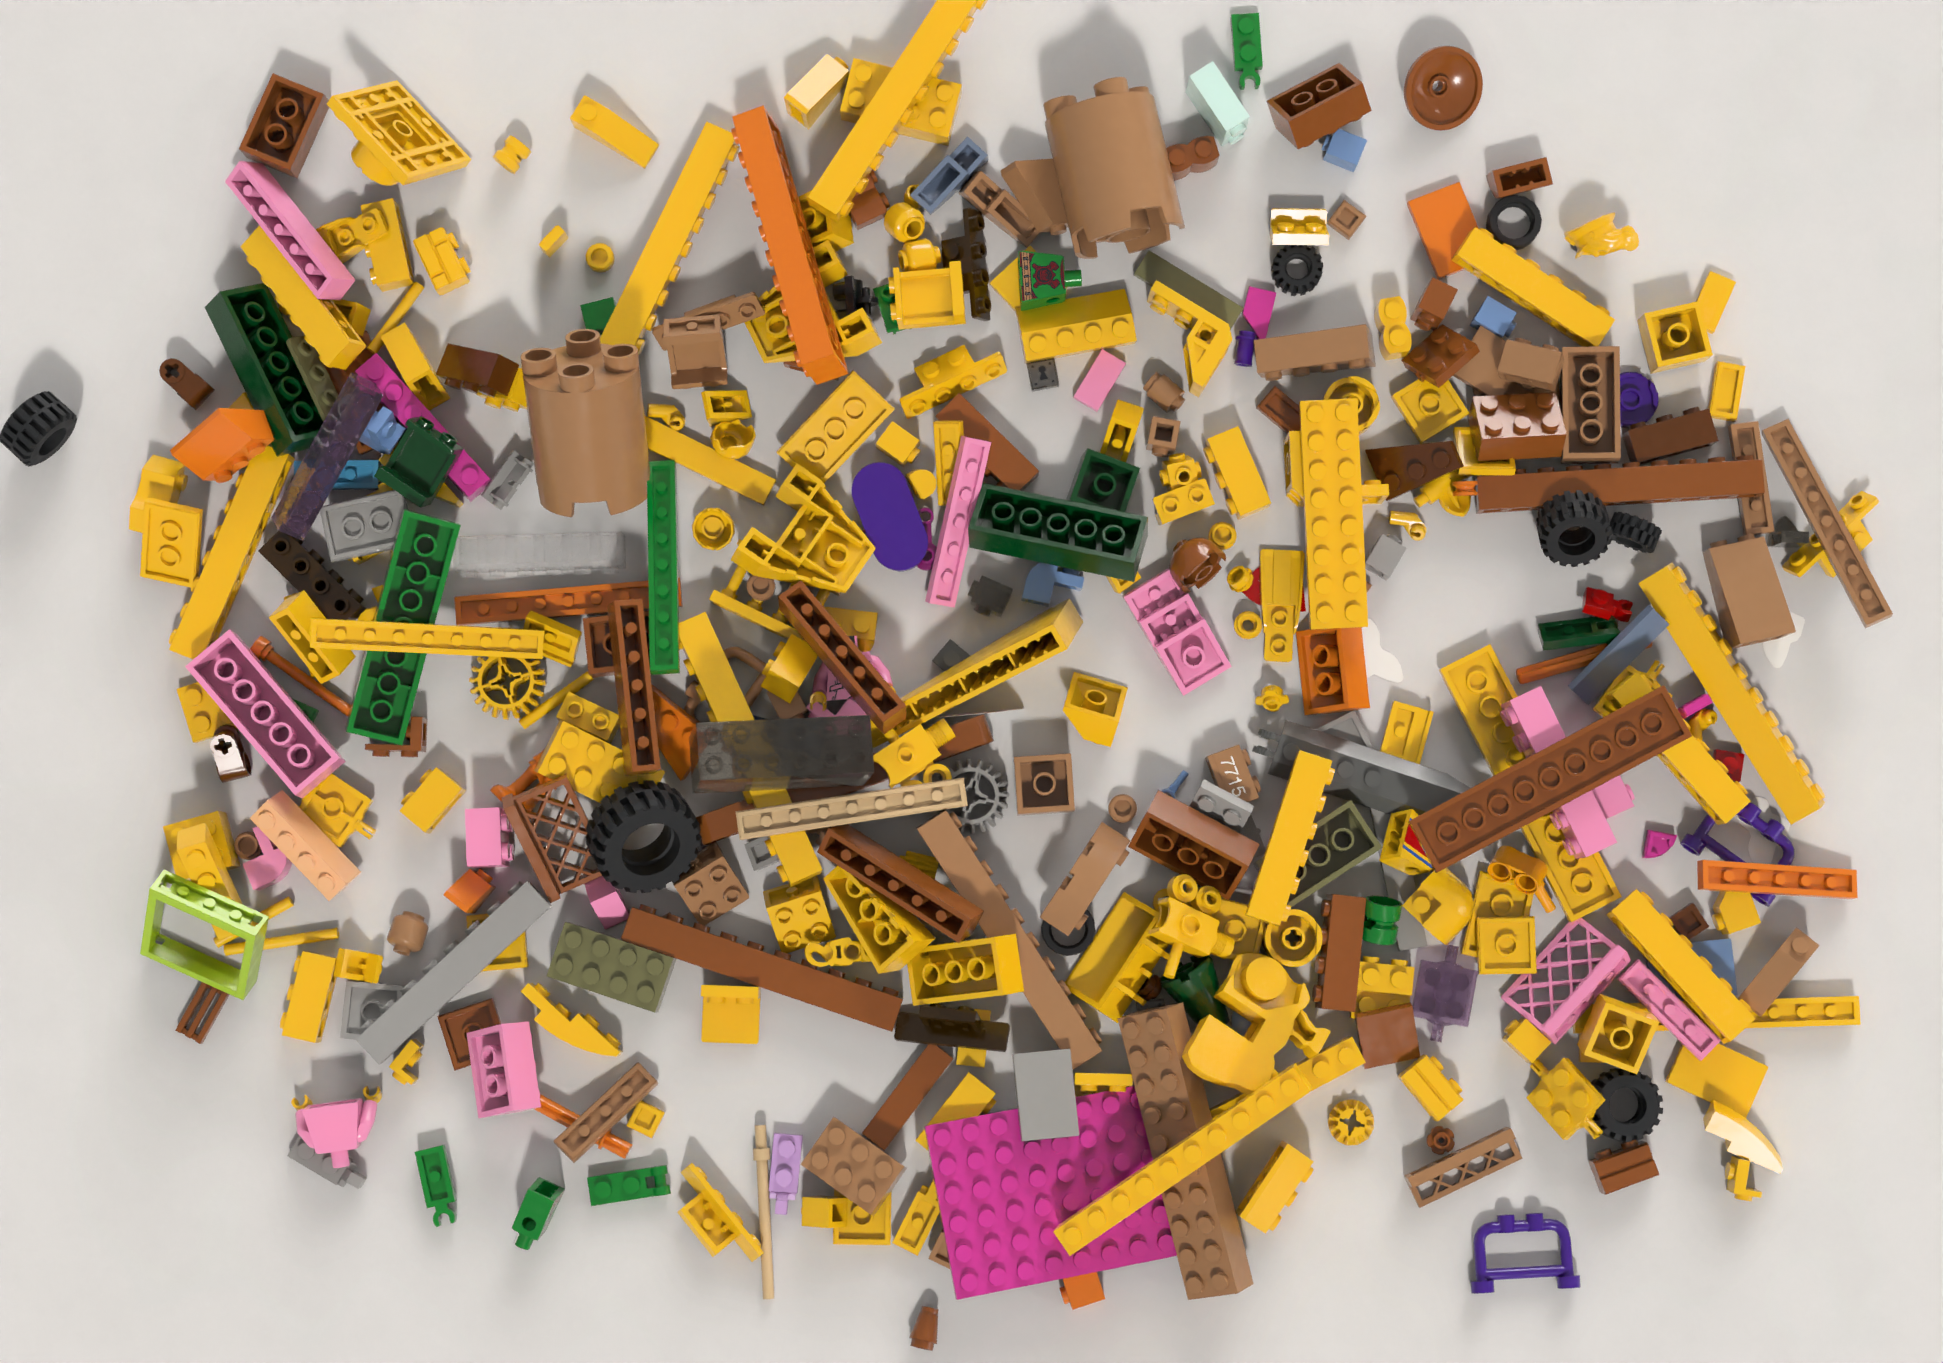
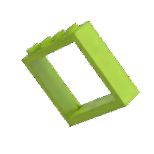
M164 869L149 889L140 954L244 1000L257 982L269 916ZM167 883L172 884V886L167 888ZM164 903L246 939L241 970L160 934ZM252 921L258 923L255 927L250 925ZM156 940L163 942V944L156 943Z

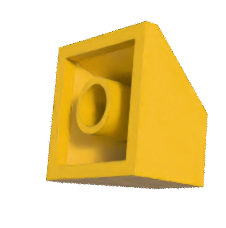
M811 191L799 196L813 247L829 240L834 249L838 251L854 243L849 215L846 217L841 216L837 223L809 205L808 196Z
M1074 672L1063 712L1084 740L1111 747L1128 687Z

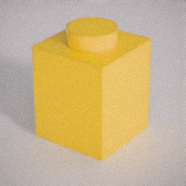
M893 421L876 442L878 450L902 467L907 462L912 464L921 452L918 449L920 440Z
M1521 1018L1519 1021L1516 1019L1512 1020L1504 1029L1506 1035L1502 1038L1527 1063H1533L1551 1043L1525 1018Z
M821 1195L802 1197V1226L820 1228L847 1227V1197Z

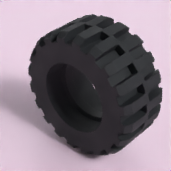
M643 780V784H639L638 781L628 783V787L622 788L620 786L614 789L615 793L611 796L606 795L600 801L601 806H596L591 814L593 820H589L586 827L588 832L586 835L588 851L607 882H611L615 888L621 890L624 888L626 892L636 893L637 890H640L641 893H649L654 888L661 890L666 888L667 883L678 881L680 879L679 875L682 872L686 873L691 868V860L695 861L699 853L697 847H700L702 838L699 834L701 831L699 822L680 792L675 788H670L668 784L658 782L656 785L653 780ZM648 824H664L661 834L651 844L636 850L623 849L627 838L640 827Z

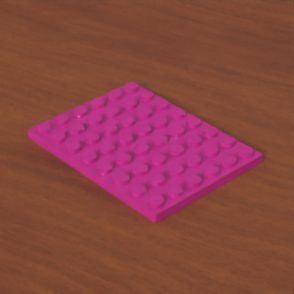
M1135 1086L1126 1087V1092L1104 1091L1075 1097L1079 1136L1021 1142L1018 1108L924 1126L956 1300L1177 1256L1162 1194L1071 1256H1069L1053 1232L1063 1221L1153 1160Z

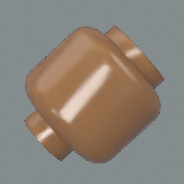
M403 911L402 915H396L393 918L387 935V941L394 946V952L409 956L410 952H418L422 949L429 928L424 922L425 918L423 916Z

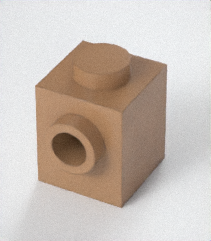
M1153 416L1146 450L1152 451L1151 454L1158 457H1168V454H1174L1181 421Z

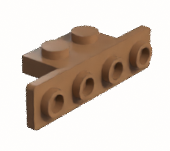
M750 292L736 297L734 294L684 312L683 317L720 314L722 330L765 315V309L756 293ZM664 324L653 327L652 333L661 348L666 351L667 346H665L663 337Z

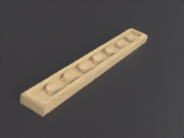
M963 777L735 812L739 839L745 840L968 806Z

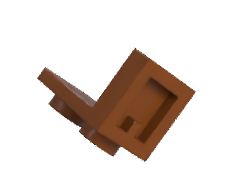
M411 716V723H408L406 730V739L410 740V745L365 744V750L373 751L372 756L390 757V752H401V757H418V752H426L427 718Z

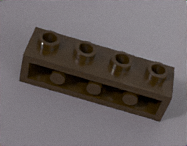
M282 527L258 550L299 592L304 590L326 619L356 620L366 609L361 604L364 598L353 588L348 591L341 584L344 578L333 568L328 571L322 565L325 561L324 558L314 549L309 552L302 545L305 542L304 538L294 529L289 532Z

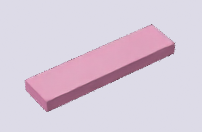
M1636 959L1617 978L1698 1060L1702 1061L1721 1041L1639 959Z

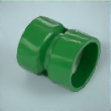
M1367 896L1365 916L1367 918L1364 919L1362 939L1380 945L1395 944L1399 928L1395 922L1400 920L1402 902L1385 896Z

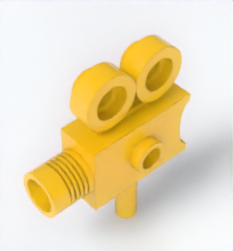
M944 718L925 730L919 724L900 738L892 728L884 734L890 745L870 757L872 762L878 763L885 770L889 778V788H893L897 784L903 787L932 782V775L935 773L942 776V781L952 779L950 770L942 764H934L933 760L941 755L938 748L956 736ZM925 770L923 783L918 780H911V778Z
M1187 874L1171 878L1167 884L1169 897L1158 901L1160 908L1159 918L1156 926L1149 930L1148 935L1172 945L1163 975L1174 979L1183 951L1197 958L1208 956L1212 953L1222 959H1226L1233 951L1235 940L1217 931L1220 921L1209 916L1216 913L1221 906V895L1216 888L1212 886L1198 888L1196 881ZM1183 884L1187 887V893L1183 890ZM1207 895L1211 899V904L1207 902ZM1191 902L1192 907L1186 905L1185 903Z

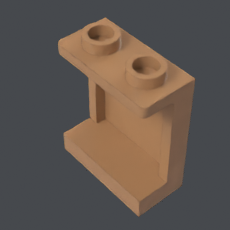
M720 314L664 319L663 337L668 351L672 389L727 385L728 367Z

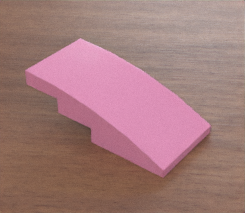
M1169 568L1122 596L1183 696L1232 667L1189 594L1183 592L1173 580Z

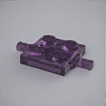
M1447 945L1445 961L1431 962L1420 960L1412 1006L1414 1017L1423 1018L1433 1023L1431 1041L1442 1043L1444 1026L1458 1025L1468 1027L1478 971L1466 969L1456 964L1458 946Z

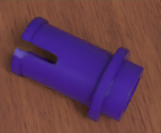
M1241 330L1239 335L1235 337L1238 340L1235 365L1252 367L1254 340H1258L1255 338V332Z

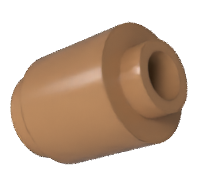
M1156 372L1143 387L1147 392L1146 396L1166 413L1170 410L1176 412L1185 401L1183 398L1185 391L1165 374L1161 375Z

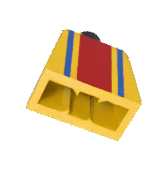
M1413 809L1391 813L1379 859L1382 863L1408 875L1434 871L1408 821L1419 816Z

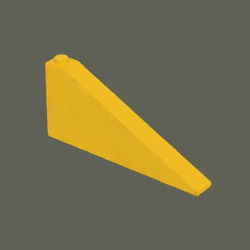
M1069 598L1045 610L901 697L900 699L906 705V719L893 728L897 735L1068 649L1083 624V620L1071 599ZM870 718L858 724L872 749L888 741Z

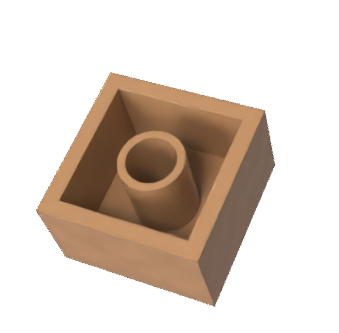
M1071 753L1014 757L1017 816L1075 811Z

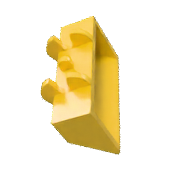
M1123 892L1094 936L1092 943L1085 950L1066 979L1065 984L1070 992L1116 1023H1118V1018L1123 1016L1132 1000L1144 1006L1147 1001L1137 995L1145 980L1147 978L1150 979L1152 976L1151 971L1160 957L1168 961L1170 955L1165 952L1169 944L1148 935L1149 930H1152L1157 924L1159 912Z

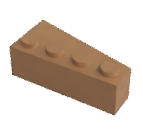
M1366 324L1254 340L1257 373L1261 378L1265 377L1266 381L1279 380L1285 375L1303 377L1316 372L1331 373L1338 370L1376 367L1372 333Z

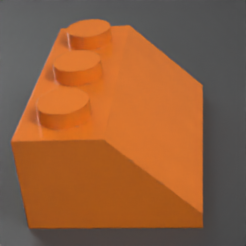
M218 408L177 443L170 452L173 457L203 481L224 483L231 480L232 475L239 469L246 467L252 458L264 452L265 448L274 441V437L264 410Z
M1362 627L1297 631L1296 638L1304 715L1349 712L1370 708Z

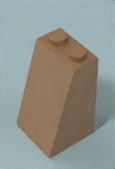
M1748 534L1738 537V542L1727 544V540L1710 543V548L1702 553L1722 635L1728 641L1731 648L1734 649L1775 640L1795 633V626L1764 536L1755 538L1754 534Z

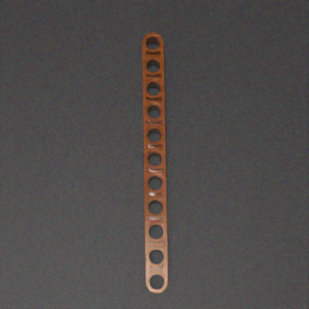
M985 714L951 725L950 727L956 737L938 748L941 755L933 760V762L936 763L993 742L994 739ZM875 752L784 786L792 803L847 795L889 780L885 770L878 763L870 760V757L878 753ZM745 800L696 817L701 828L699 834L702 837V844L708 845L739 834L735 811L755 809L753 803L748 805Z

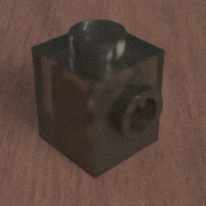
M982 575L979 582L973 581L968 596L972 597L971 605L975 606V612L987 617L992 613L1002 618L1013 589Z

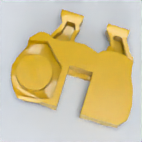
M1257 953L1239 954L1232 962L1228 974L1215 993L1214 998L1250 1021L1251 1024L1244 1036H1241L1209 1014L1199 1021L1193 1035L1184 1048L1182 1058L1186 1066L1200 1078L1217 1085L1234 1088L1247 1096L1278 1075V1072L1274 1069V1055L1286 1045L1288 1039L1297 1048L1303 1049L1304 1055L1311 1059L1319 1054L1331 1031L1326 1028H1315L1307 1014L1303 1011L1310 1001L1306 985L1304 983H1295L1278 961Z

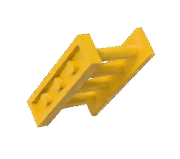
M739 539L738 542H737V545H738V546H739L740 543L742 542L741 539ZM737 565L726 589L723 588L721 592L713 590L709 598L711 603L787 640L791 634L804 640L795 628L787 625L788 620L779 609L776 614L773 613L770 617L761 612L763 601H757L752 598L745 605L736 600L738 597L736 592L747 572L739 565ZM820 588L816 599L824 607L830 592L837 596H840L841 592Z

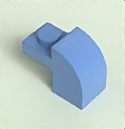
M384 406L379 412L368 407L353 427L357 440L383 454H390L407 430L396 422L393 412Z
M1040 562L1032 568L1026 578L1021 601L1049 607L1054 585L1081 591L1084 577L1079 576V571L1063 568V571L1059 572L1057 571L1058 566Z

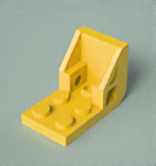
M1156 280L1150 289L1147 300L1151 304L1150 308L1160 315L1166 313L1175 318L1174 323L1185 330H1188V328L1192 329L1183 347L1189 392L1199 397L1230 347L1232 335L1229 324Z
M1289 431L1283 441L1286 497L1297 507H1304L1300 431ZM1366 480L1364 485H1361L1362 504H1382L1389 496V484H1381V480Z

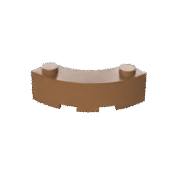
M1101 822L1070 870L1069 874L1073 876L1072 879L1066 876L1040 918L1067 936L1070 935L1074 928L1080 930L1088 918L1084 912L1116 864L1121 866L1130 853L1126 850L1130 840Z

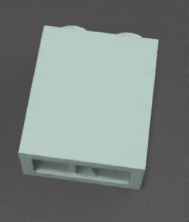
M1212 61L1190 75L1186 94L1220 145L1223 146L1228 142L1230 145L1237 143L1245 136L1243 133L1247 129L1250 116L1215 63Z

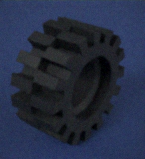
M1285 245L1283 249L1277 252L1271 266L1272 280L1276 281V287L1283 289V293L1290 292L1291 296H1296V294L1302 296L1308 291L1311 292L1317 286L1323 273V262L1321 263L1322 257L1320 253H1315L1316 249L1313 246L1309 248L1307 247L1308 245ZM1293 259H1300L1306 263L1308 273L1301 279H1294L1287 273V264Z
M1614 512L1610 521L1611 538L1613 541L1623 544L1624 547L1633 548L1635 551L1640 550L1643 553L1654 552L1662 533L1660 527L1655 526L1654 523H1649L1646 519H1640L1638 516H1631L1629 513L1624 514L1622 512Z

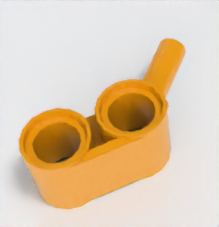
M1511 846L1499 847L1488 866L1489 876L1500 883H1506L1513 879L1518 891L1527 895L1535 893L1546 913L1555 910L1556 906L1544 888L1545 882L1543 880L1548 870L1546 864L1542 860L1520 852Z

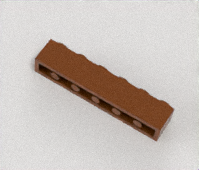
M801 580L778 596L779 610L883 735L906 719V705Z
M642 599L615 600L607 606L625 776L654 774L661 770L643 601Z
M849 824L828 828L817 853L958 943L973 934L984 910Z

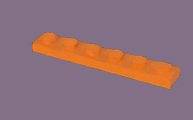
M1714 860L1697 861L1698 890L1838 899L1858 898L1857 870Z

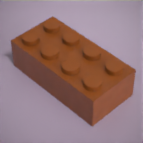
M1158 790L1128 847L1180 875L1187 874L1196 881V884L1202 887L1212 886L1216 888L1221 897L1229 901L1249 868L1260 844Z

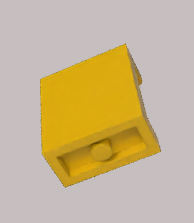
M961 261L949 262L950 268L900 272L899 267H893L894 277H888L890 294H895V303H890L891 319L897 320L899 330L966 324Z

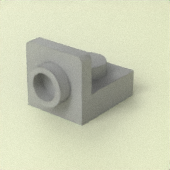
M768 836L760 837L744 844L754 871L779 862L776 855L770 856L764 841L768 840Z

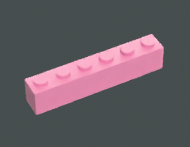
M239 161L226 179V184L316 298L341 300L354 283V277L264 164Z

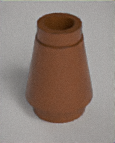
M922 1306L909 1337L912 1339L910 1346L933 1351L934 1344H937L938 1309Z

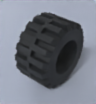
M44 391L27 399L10 415L0 433V442L26 466L37 465L47 460L65 444L75 428L77 417L53 393Z
M1576 490L1575 493L1565 491L1564 495L1561 496L1556 494L1552 496V501L1547 500L1543 504L1544 508H1540L1537 513L1536 526L1541 549L1546 557L1549 556L1550 561L1553 563L1559 561V564L1565 567L1567 564H1571V567H1578V564L1581 563L1584 565L1590 564L1589 561L1592 559L1596 561L1600 558V553H1605L1608 550L1607 545L1611 544L1612 530L1606 507L1602 504L1601 499L1598 497L1594 498L1592 493L1587 492L1583 494L1581 490ZM1583 526L1574 531H1565L1571 527Z
M1614 1068L1610 1069L1609 1072L1599 1074L1600 1077L1594 1079L1591 1084L1606 1100L1596 1110L1592 1120L1603 1130L1602 1135L1625 1142L1643 1139L1645 1134L1650 1135L1654 1131L1652 1127L1654 1125L1658 1126L1660 1122L1657 1119L1658 1115L1663 1114V1108L1660 1107V1102H1663L1662 1095L1657 1093L1659 1090L1658 1086L1651 1082L1652 1079L1641 1074L1639 1071L1635 1074L1624 1069ZM1623 1087L1631 1089L1638 1100V1108L1635 1115L1626 1122L1617 1121L1612 1116L1609 1108L1611 1096L1616 1090Z

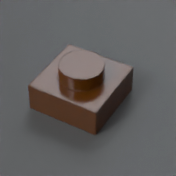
M1694 903L1688 904L1669 917L1678 935L1683 934L1689 940L1709 927Z

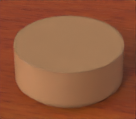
M751 575L747 581V591L757 601H766L775 592L776 587L773 579Z
M1120 794L1110 801L1108 812L1114 821L1126 823L1136 815L1137 805L1132 797Z

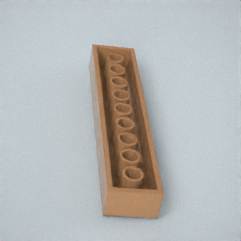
M1183 1002L1135 1011L1118 1018L1153 1160L1212 1120L1203 1080L1186 1066L1182 1058L1184 1048L1191 1038ZM1220 1153L1162 1193L1188 1300L1238 1294L1254 1284Z

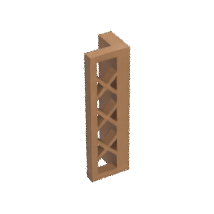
M1504 1127L1405 1175L1404 1178L1418 1207L1421 1208L1523 1159L1514 1142L1516 1137L1512 1129ZM1508 1143L1513 1156L1505 1160L1493 1157L1496 1148ZM1479 1156L1487 1158L1482 1171L1476 1173L1467 1169L1471 1160ZM1491 1160H1494V1161H1497V1162H1498V1163H1496V1164L1490 1166ZM1454 1168L1461 1170L1457 1183L1450 1185L1441 1182L1444 1173ZM1466 1172H1467V1173H1470V1174H1473V1175H1471V1176H1469V1177H1467V1178L1464 1179V1176H1465V1173H1466ZM1427 1181L1435 1182L1432 1195L1422 1199L1416 1187ZM1440 1185L1446 1186V1188L1438 1191Z

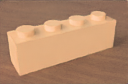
M283 790L267 800L250 817L256 826L328 901L344 890L361 873Z

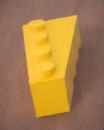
M838 865L823 878L878 974L901 970L936 939L911 912Z

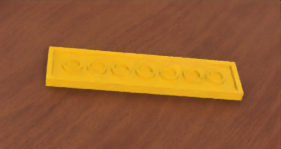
M1357 398L1299 401L1310 630L1368 627Z

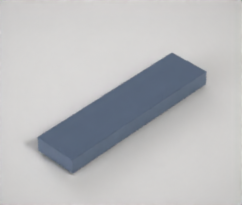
M1648 605L1568 685L1569 688L1589 705L1669 623Z

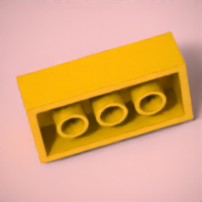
M853 58L840 108L841 120L857 123L893 67ZM932 77L927 85L929 87L927 95L922 102L917 100L912 108L914 110L912 118L906 125L902 123L897 132L900 135L949 146L962 95V84Z
M559 720L534 769L537 773L552 780L566 774L574 791L601 803L600 801L606 795L611 796L614 794V789L620 786L622 788L628 787V783L638 781L639 784H643V780H653L657 785L658 782H661L666 772L661 769L654 774L625 776L623 750L562 720Z
M1016 934L964 940L960 943L949 942L928 945L907 963L913 1006L1024 992Z

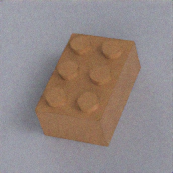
M835 1117L832 1118L800 1164L873 1216L907 1169Z

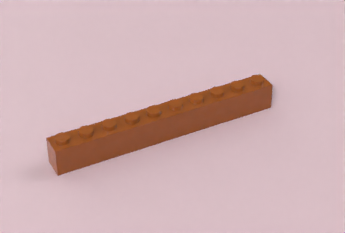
M1753 455L1736 457V461H1725V457L1709 458L1707 463H1697L1696 459H1683L1679 461V464L1668 465V461L1661 460L1651 462V466L1641 467L1639 462H1629L1622 464L1623 468H1611V464L1595 465L1594 469L1583 470V466L1566 467V471L1555 472L1553 467L1537 469L1538 473H1526V469H1516L1515 475L1477 476L1474 480L1478 481V485L1475 486V491L1478 492V495H1475L1476 514L1539 510L1544 508L1543 504L1547 500H1553L1552 496L1556 494L1559 496L1564 495L1565 491L1575 493L1576 490H1581L1583 494L1587 492L1592 493L1594 498L1598 497L1601 499L1602 504L1605 506L1760 497L1765 493L1762 459L1754 460Z
M640 904L639 909L631 908L621 937L623 941L891 1032L893 1031L903 998L898 997L899 991L885 986H883L882 991L871 988L873 982L856 977L855 982L844 979L846 973L829 968L828 973L817 970L818 966L810 964L805 959H802L800 964L791 961V955L775 949L773 955L763 951L764 945L749 940L747 945L736 942L737 936L721 931L720 936L709 933L711 927L694 922L693 927L682 924L684 919L670 913H667L666 918L655 915L657 909Z

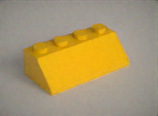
M1125 288L1065 299L1062 303L1021 311V307L1015 308L1025 364L1126 346L1137 342L1133 316Z

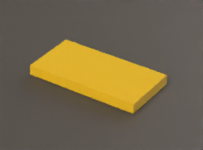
M852 370L782 444L776 453L793 468L798 463L825 483L895 409L857 372Z

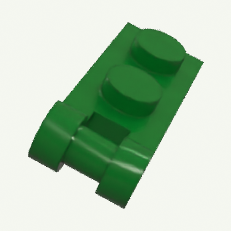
M667 1165L587 1177L591 1206L671 1194L670 1185H667L665 1174H668ZM654 1176L655 1187L648 1188L646 1177Z

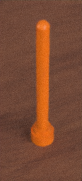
M260 636L253 643L250 650L259 660H268L348 717L350 704L276 653L274 647L271 646L272 642Z

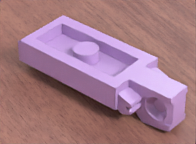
M774 1133L769 1198L776 1199L775 1214L786 1215L788 1200L796 1199L803 1135Z

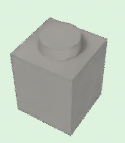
M1382 534L1365 560V569L1387 580L1407 549L1401 545L1403 541L1392 534L1387 536Z

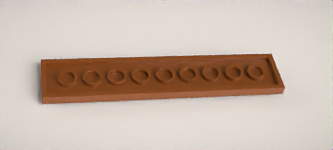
M1663 685L1408 821L1435 873L1681 743L1692 737V734L1666 687Z

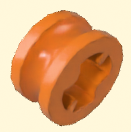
M1478 481L1452 482V486H1455L1453 496L1478 495V492L1475 491Z

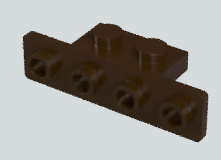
M964 208L965 236L941 241L943 269L950 268L949 262L961 261L964 294L970 293L971 316L981 321H989L991 301L988 295L989 275L986 270L985 259L987 248L983 235L985 222L980 211Z
M933 1003L930 1006H921L919 1014L898 1013L894 1038L896 1041L1005 1052L1007 1050L1010 1026L1008 1023L983 1021L977 1011L971 1007L959 1006L957 1009H949L945 1005Z

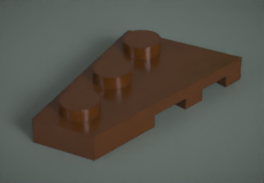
M1453 441L1365 450L1377 480H1381V484H1389V496L1386 498V501L1395 499L1464 467Z

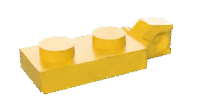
M934 1179L929 1187L922 1185L920 1191L918 1190L892 1241L893 1244L917 1256L940 1212Z

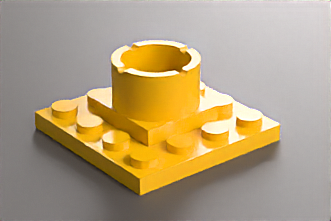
M397 80L333 95L327 102L336 118L344 122L358 140L351 150L353 162L358 168L362 169L363 174L379 184L385 186H393L399 182L402 185L410 184L465 168L472 160Z

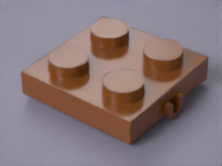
M1442 324L1401 361L1405 368L1415 374L1418 380L1421 382L1426 380L1440 388L1476 356L1480 350L1476 343Z

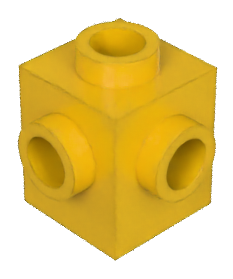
M1185 453L1169 455V460L1161 462L1163 470H1159V476L1162 486L1167 487V492L1198 481V478L1202 477L1199 462H1195L1189 455L1185 456Z

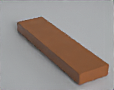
M928 1044L862 1134L885 1151L951 1063L953 1057L937 1045Z

